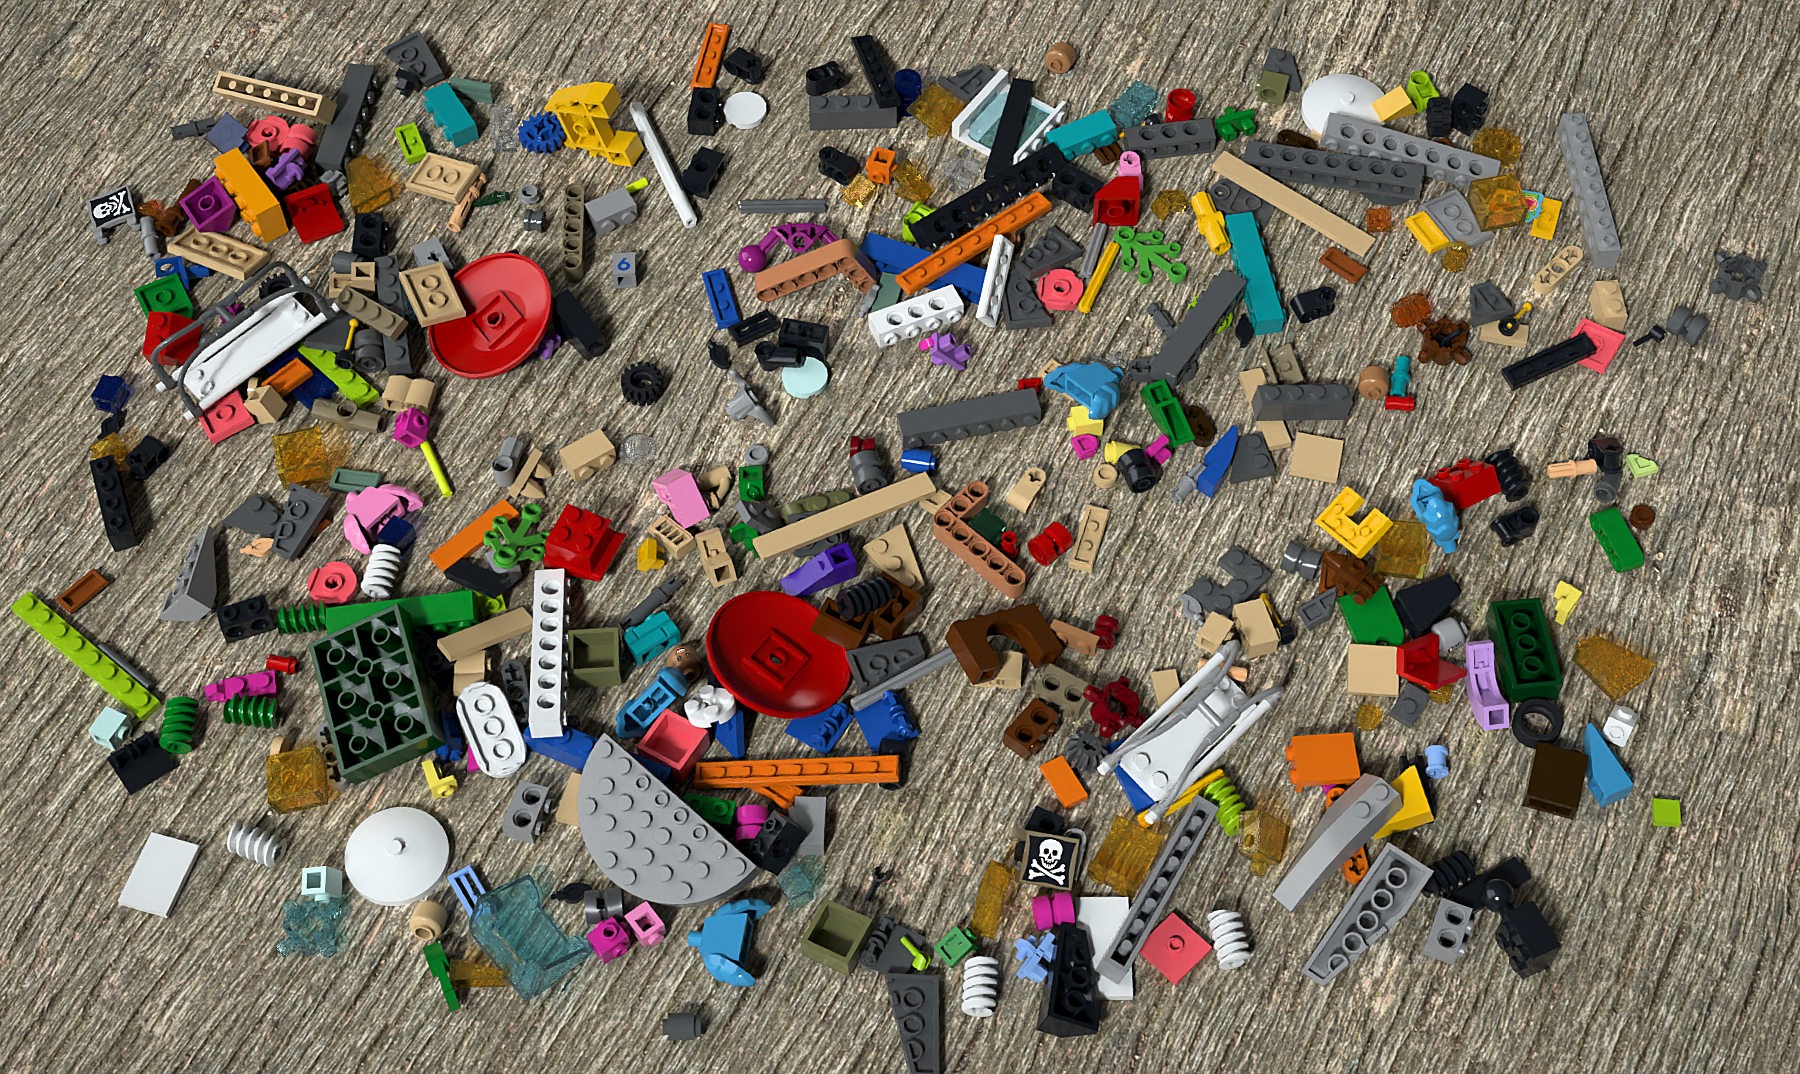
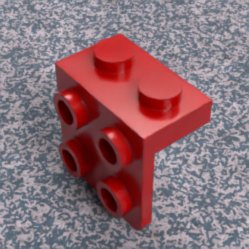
M326 182L283 197L289 216L303 244L312 243L344 230L343 222L335 208Z
M1430 633L1397 646L1396 674L1410 682L1424 685L1429 690H1438L1444 685L1457 682L1459 679L1467 676L1466 669L1439 659V635Z

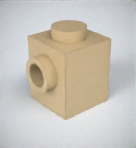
M271 385L254 388L243 404L260 424L277 422L281 419L282 413L287 407L285 401Z
M1212 611L1198 633L1196 646L1214 654L1215 650L1221 645L1233 641L1235 633L1232 632L1234 622L1227 616Z

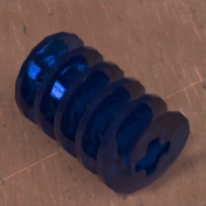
M899 70L894 76V85L901 99V106L896 107L897 113L901 116L912 117L918 114L922 107V79L915 70Z

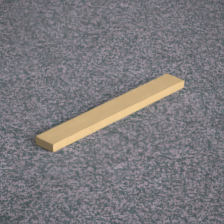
M1223 151L1212 165V170L1363 258L1376 241L1374 237L1226 151Z
M923 472L754 538L753 545L764 563L936 495L937 490L927 473Z

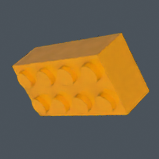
M237 147L213 159L216 166L214 169L216 177L222 182V186L236 205V209H240V215L244 222L251 224L250 228L256 238L260 237L266 244L289 232L280 203Z

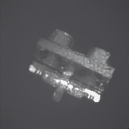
M966 149L960 160L954 158L953 160L946 159L942 165L945 171L944 175L952 182L949 191L955 193L958 188L969 190L973 183V176L967 175V173L969 172L974 175L980 173L982 162L972 158L973 151Z
M1117 351L1114 356L1107 353L1105 356L1106 360L1093 355L1090 360L1091 363H1100L1109 370L1114 367H1119L1122 370L1124 377L1119 381L1120 391L1125 384L1130 385L1133 378L1130 377L1131 372L1125 370L1128 362L1122 360L1124 353Z

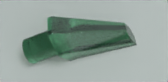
M494 191L476 200L473 205L474 207L500 205L504 201H509L510 195L508 192L500 193L499 191Z

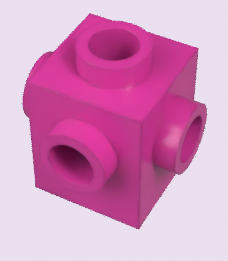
M413 407L399 413L395 419L396 427L393 439L413 449L425 442L429 435L431 417Z
M613 916L607 921H600L593 931L586 935L589 946L604 965L614 958L623 956L631 946L628 937L631 935L630 931L623 922L618 924Z

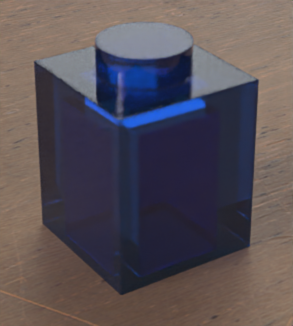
M103 374L91 398L97 410L114 414L122 409L130 395V391L123 378Z
M395 515L391 517L376 536L379 544L389 545L398 549L401 552V555L398 557L399 559L417 539L414 526Z

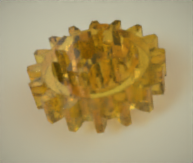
M1493 126L1492 130L1486 127L1483 132L1479 131L1477 137H1474L1472 152L1501 161L1500 167L1504 165V167L1509 168L1510 163L1515 164L1516 159L1519 158L1521 143L1518 142V136L1512 137V131L1504 132V127L1500 130H1497L1496 126Z

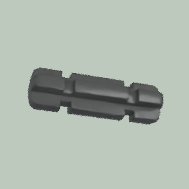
M1151 303L1147 308V312L1151 317L1154 316L1153 320L1161 331L1164 332V335L1171 338L1175 328L1174 324L1166 313L1162 311L1158 303Z

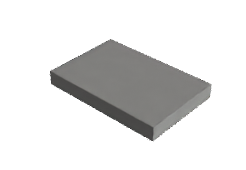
M1457 188L1419 205V210L1421 212L1425 210L1449 239V247L1456 255L1494 239L1495 234Z

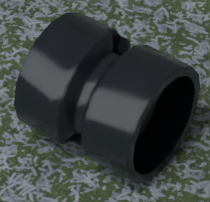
M1136 448L1129 450L1117 460V465L1132 493L1146 492L1157 484L1158 476L1153 466L1150 465V460L1144 449Z

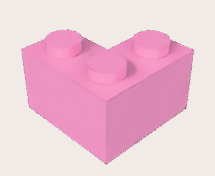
M675 468L652 480L660 501L669 505L676 523L684 529L710 516L708 508H710L709 503L704 495L701 496L698 490L700 484L694 474Z

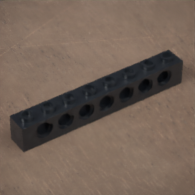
M1052 142L908 226L920 248L925 249L929 246L932 250L942 244L940 239L946 236L949 240L960 233L958 231L960 227L964 226L966 230L977 223L975 220L977 217L981 216L984 219L994 213L992 210L994 207L998 206L1001 209L1010 204L1011 201L1009 199L1015 196L1018 199L1027 194L1026 188L1030 186L1033 189L1045 183L1043 178L1047 176L1049 179L1054 178L1059 173L1060 168L1064 167L1066 163L1055 143ZM1038 164L1041 166L1042 171L1039 170ZM1004 184L1007 185L1008 191L1004 188ZM987 194L991 196L992 201L987 198ZM970 204L973 205L975 211L971 210ZM952 213L956 215L957 222L953 219ZM935 224L940 227V232L936 230Z

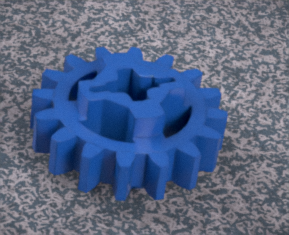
M546 112L544 116L537 113L535 118L530 115L529 121L523 120V126L518 128L519 141L522 147H527L529 153L535 150L536 155L540 151L547 154L549 149L555 152V146L561 147L562 141L566 140V133L559 119L557 120V115L554 114L552 117H549V112Z

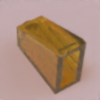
M365 154L345 164L350 205L354 218L356 213H373L395 201L391 185Z
M1597 635L1588 640L1582 639L1574 647L1576 651L1572 658V661L1612 702H1615L1648 679L1656 666L1653 661Z
M990 860L980 883L970 929L974 933L995 940L1014 896L1015 868Z

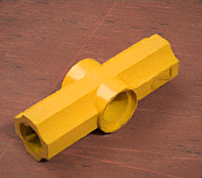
M1205 191L1197 192L1195 196L1191 197V205L1197 216L1198 230L1201 235H1205L1212 253L1217 255L1225 254L1231 248V243L1225 231L1223 215L1221 211L1216 210L1209 193H1205Z

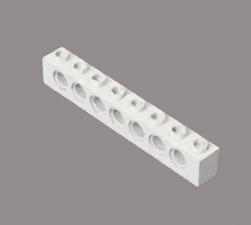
M565 569L535 570L529 699V727L532 738L563 736V726L568 724L567 710H564V706H568L567 690L564 691V687L569 686L568 671H565V667H568V652H565V648H568V633H566V630L570 629V616L566 615V611H571L570 596H567V593H571V580L566 578Z

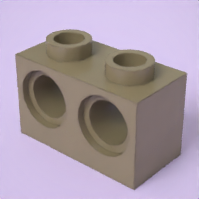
M1049 664L1035 686L1034 698L1046 706L1058 710L1067 718L1072 717L1079 720L1090 703L1082 695L1084 688L1090 683ZM1047 687H1055V688H1057V689H1056V690H1050V689H1048ZM1077 698L1079 701H1071L1069 699Z

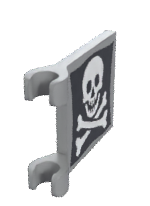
M128 184L86 201L93 227V236L98 240L100 246L108 243L104 232L105 229L125 221L131 226L133 232L141 229Z

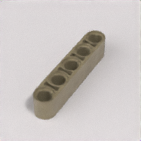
M579 183L569 184L564 190L561 262L564 277L570 283L581 281L585 273L586 212L584 204L586 203L584 187Z

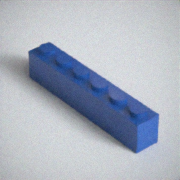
M869 232L860 248L875 265L876 272L897 275L933 254L923 248H917ZM964 262L926 285L925 288L935 291L952 284L960 299L979 305L987 269Z
M529 725L523 733L527 749L583 771L592 749L599 740L567 726H563V736L532 738ZM629 752L670 789L674 784L672 768Z

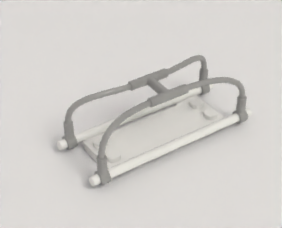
M1238 640L1229 641L1216 649L1214 656L1112 754H1107L1100 761L1101 765L1097 767L1099 773L1105 775L1120 765L1155 802H1159L1154 803L1148 809V814L1144 817L1149 824L1160 821L1166 815V811L1267 710H1271L1278 703V699L1283 696L1284 687L1278 685L1249 698L1226 675L1239 651L1240 643ZM1221 662H1226L1222 669L1218 667ZM1196 686L1199 687V688H1198L1187 700H1185L1157 729H1155L1153 732L1149 733V732H1150L1170 711H1172ZM1235 724L1236 727L1193 768L1194 764Z

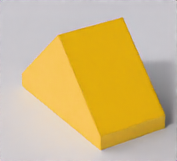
M1401 85L1372 104L1382 122L1413 115L1417 112Z

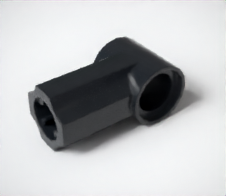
M762 341L754 349L761 368L767 372L776 370L778 367L801 368L803 363V351L801 348L776 347L771 341Z
M884 737L880 741L878 756L899 755L900 759L899 782L879 783V786L884 790L893 791L902 788L904 764L909 751V743L907 741Z

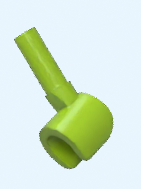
M905 936L902 937L900 941L915 956L912 963L913 967L918 970H926L931 961V956L924 951H919Z

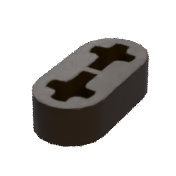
M1284 129L1277 135L1276 144L1313 150L1317 148V144L1313 139L1292 130Z
M1188 406L1184 410V415L1195 437L1193 443L1198 447L1210 446L1213 442L1214 429L1205 412L1199 406ZM1200 430L1204 436L1207 435V438H1204L1202 435L1199 436Z

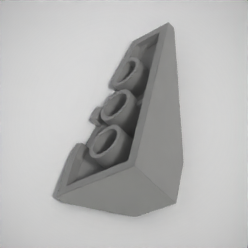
M209 525L195 536L184 559L186 565L174 579V582L178 584L173 594H167L159 619L163 621H198L204 615H210L214 610L217 587L213 528Z

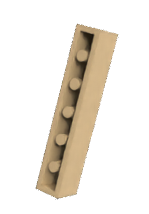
M223 71L218 72L212 90L227 100L330 125L337 107L335 102L323 95Z

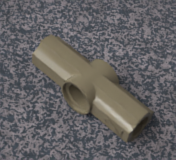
M320 397L315 399L311 412L313 418L339 424L346 431L358 429L374 434L382 433L386 420L384 414L359 408L352 401L339 403Z

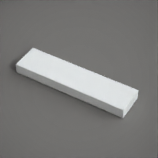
M1002 234L995 235L976 315V318L988 327L996 326L1014 249V244Z

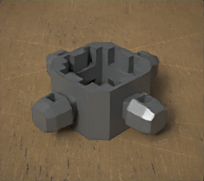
M1723 251L1717 253L1714 261L1719 269L1715 280L1709 286V290L1713 294L1724 293L1728 299L1732 300L1746 297L1752 303L1759 302L1762 298V292L1757 286L1762 274L1767 269V264L1762 260L1753 262L1748 256L1742 254L1731 258ZM1731 271L1733 273L1738 272L1739 275L1743 273V278L1746 280L1745 284L1743 281H1733Z

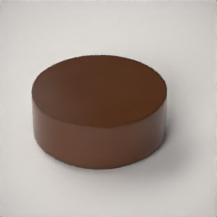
M1645 505L1635 506L1629 515L1631 525L1640 530L1649 529L1655 520L1654 511Z

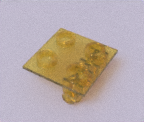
M932 84L906 111L928 127L926 134L929 138H936L937 136L940 137L952 125V122L965 108L935 84Z

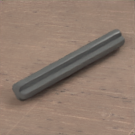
M740 200L738 210L741 214L826 212V200Z

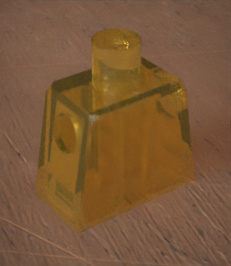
M1261 809L1242 811L1239 814L1238 852L1251 861L1250 874L1254 876H1265L1267 865H1277L1282 862L1290 832V826Z

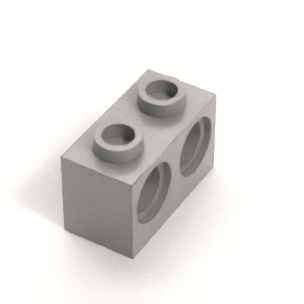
M522 780L519 781L502 822V828L506 837L534 844L537 836L542 835L545 826L544 818L547 813L551 812L554 804V799L548 787ZM533 799H539L537 803H529ZM525 821L530 822L527 826H519Z
M1441 898L1422 954L1451 965L1454 964L1456 957L1462 958L1467 945L1466 942L1462 941L1464 934H1470L1474 920L1470 919L1472 908ZM1448 918L1456 919L1459 924L1451 923ZM1440 941H1447L1452 947H1446Z

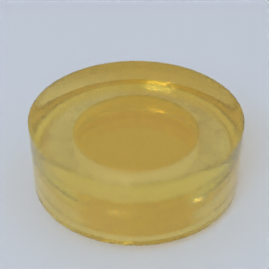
M1373 705L1361 706L1355 716L1357 726L1365 731L1377 729L1382 719L1380 710Z

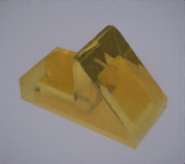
M908 158L903 159L891 173L900 185L894 194L913 204L918 200L925 203L934 192Z

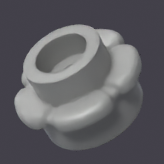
M525 185L520 189L518 198L525 205H533L539 201L540 191L534 185Z

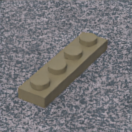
M347 285L333 302L343 312L393 341L399 337L408 325V322L401 316Z

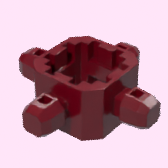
M1125 676L1120 677L1117 681L1108 683L1101 690L1094 685L1088 684L1082 693L1085 699L1091 703L1093 702L1090 714L1093 721L1100 724L1099 732L1104 738H1110L1114 733L1123 731L1129 725L1138 729L1147 720V717L1138 711L1141 701L1138 694L1130 690L1131 681ZM1109 696L1111 701L1121 703L1120 707L1123 708L1122 712L1124 713L1122 717H1120L1121 714L1115 711L1110 712L1111 707L1107 706L1108 702L1106 701Z

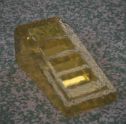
M451 959L449 977L454 988L507 986L503 970L459 959Z

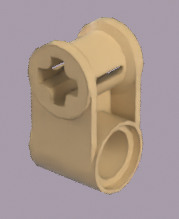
M1038 467L1028 469L1019 482L1010 490L1006 503L1025 515L1029 514L1045 491V472Z

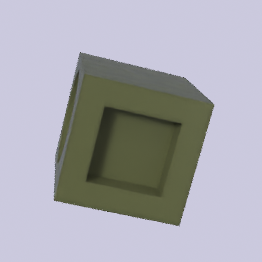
M1264 70L1262 79L1258 78L1255 91L1259 92L1257 101L1283 106L1290 75Z

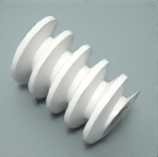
M385 544L374 546L372 555L369 558V564L366 567L367 571L364 573V580L361 582V588L364 593L380 600L390 598L389 591L393 589L392 583L395 582V575L399 571L397 567L401 565V560L398 558L401 552L398 549Z
M237 820L229 832L227 848L231 853H237L241 857H247V859L252 861L256 860L259 864H265L266 867L273 868L284 857L287 840L284 838L279 842V835L274 834L270 838L269 831H264L261 834V828L259 827L254 828L252 831L251 824H246L243 827V821Z
M1218 910L1207 916V919L1210 921V930L1213 931L1211 935L1215 941L1214 947L1218 951L1216 955L1220 961L1219 968L1222 970L1238 968L1244 964L1246 959L1251 957L1250 952H1242V950L1249 947L1248 942H1240V940L1246 937V933L1237 932L1244 927L1243 922H1235L1241 918L1240 912Z
M977 956L965 962V982L963 983L964 992L962 994L964 1001L962 1003V1010L964 1013L975 1017L993 1015L992 1010L988 1008L996 1006V1001L990 998L996 996V991L991 988L997 986V981L992 978L998 975V971L993 969V967L998 966V960L991 957Z

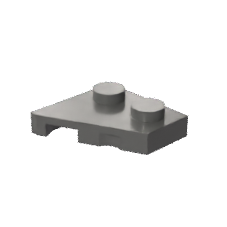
M1270 47L1260 79H1262L1264 70L1290 75L1287 90L1299 93L1301 84L1292 53Z
M980 64L968 70L958 71L956 76L947 79L945 76H941L938 78V85L969 104L996 73Z
M1491 281L1470 287V316L1473 328L1512 316L1513 308Z
M255 493L222 520V523L227 529L235 527L243 529L244 533L259 534L261 537L273 539L278 524L282 522L283 514L259 493Z

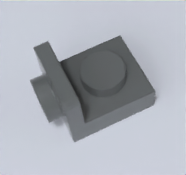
M1408 683L1403 694L1390 710L1389 716L1411 729L1426 708L1430 696L1421 687Z

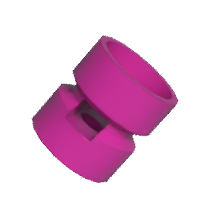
M745 805L737 809L736 827L738 829L735 832V846L741 851H746L765 821L769 818L770 812L767 808L759 805Z
M1069 891L1055 893L1051 899L1048 895L1032 897V911L1037 931L1052 929L1056 923L1058 925L1060 923L1070 926L1075 925L1074 908Z

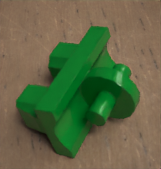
M1226 107L1224 115L1216 119V130L1214 131L1216 138L1223 137L1226 142H1230L1237 137V132L1242 131L1245 136L1253 135L1256 128L1254 123L1255 112L1253 109L1234 112L1232 107Z

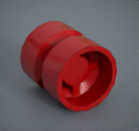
M1178 88L1168 94L1165 112L1166 123L1193 120L1195 96L1191 91Z
M1052 522L1042 531V534L1039 533L1027 543V547L1033 558L1042 566L1047 567L1059 557V554L1062 555L1070 549L1074 542L1072 536L1062 524Z

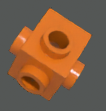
M875 146L871 157H868L865 169L868 170V180L890 185L892 178L897 176L899 165L896 164L895 151Z

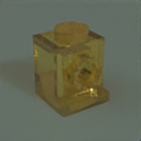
M115 432L89 446L93 453L90 457L91 460L113 454L119 465V463L126 460V456L129 454L127 448Z

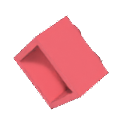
M665 708L638 744V755L672 768L674 780L683 784L695 767L696 762L700 760L710 746L709 734L706 729L692 725L689 720Z

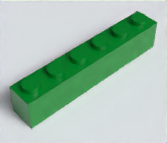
M472 590L326 608L327 635L395 604L400 605L411 614L416 635L423 630H433L435 633L447 632L448 628L455 627L459 630H464L480 623L478 595Z

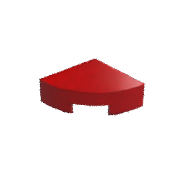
M1041 378L1019 379L1018 390L1035 388L1037 395L1041 388Z

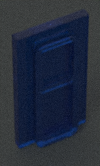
M294 347L265 369L272 376L296 357L312 370L313 375L290 393L310 411L313 408L315 399L320 397L329 400L332 398V394L339 388Z

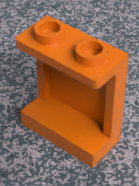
M1352 732L1291 736L1290 744L1285 748L1287 762L1291 761L1292 769L1289 770L1290 783L1295 784L1296 793H1301L1305 786L1346 784L1348 790L1361 777Z

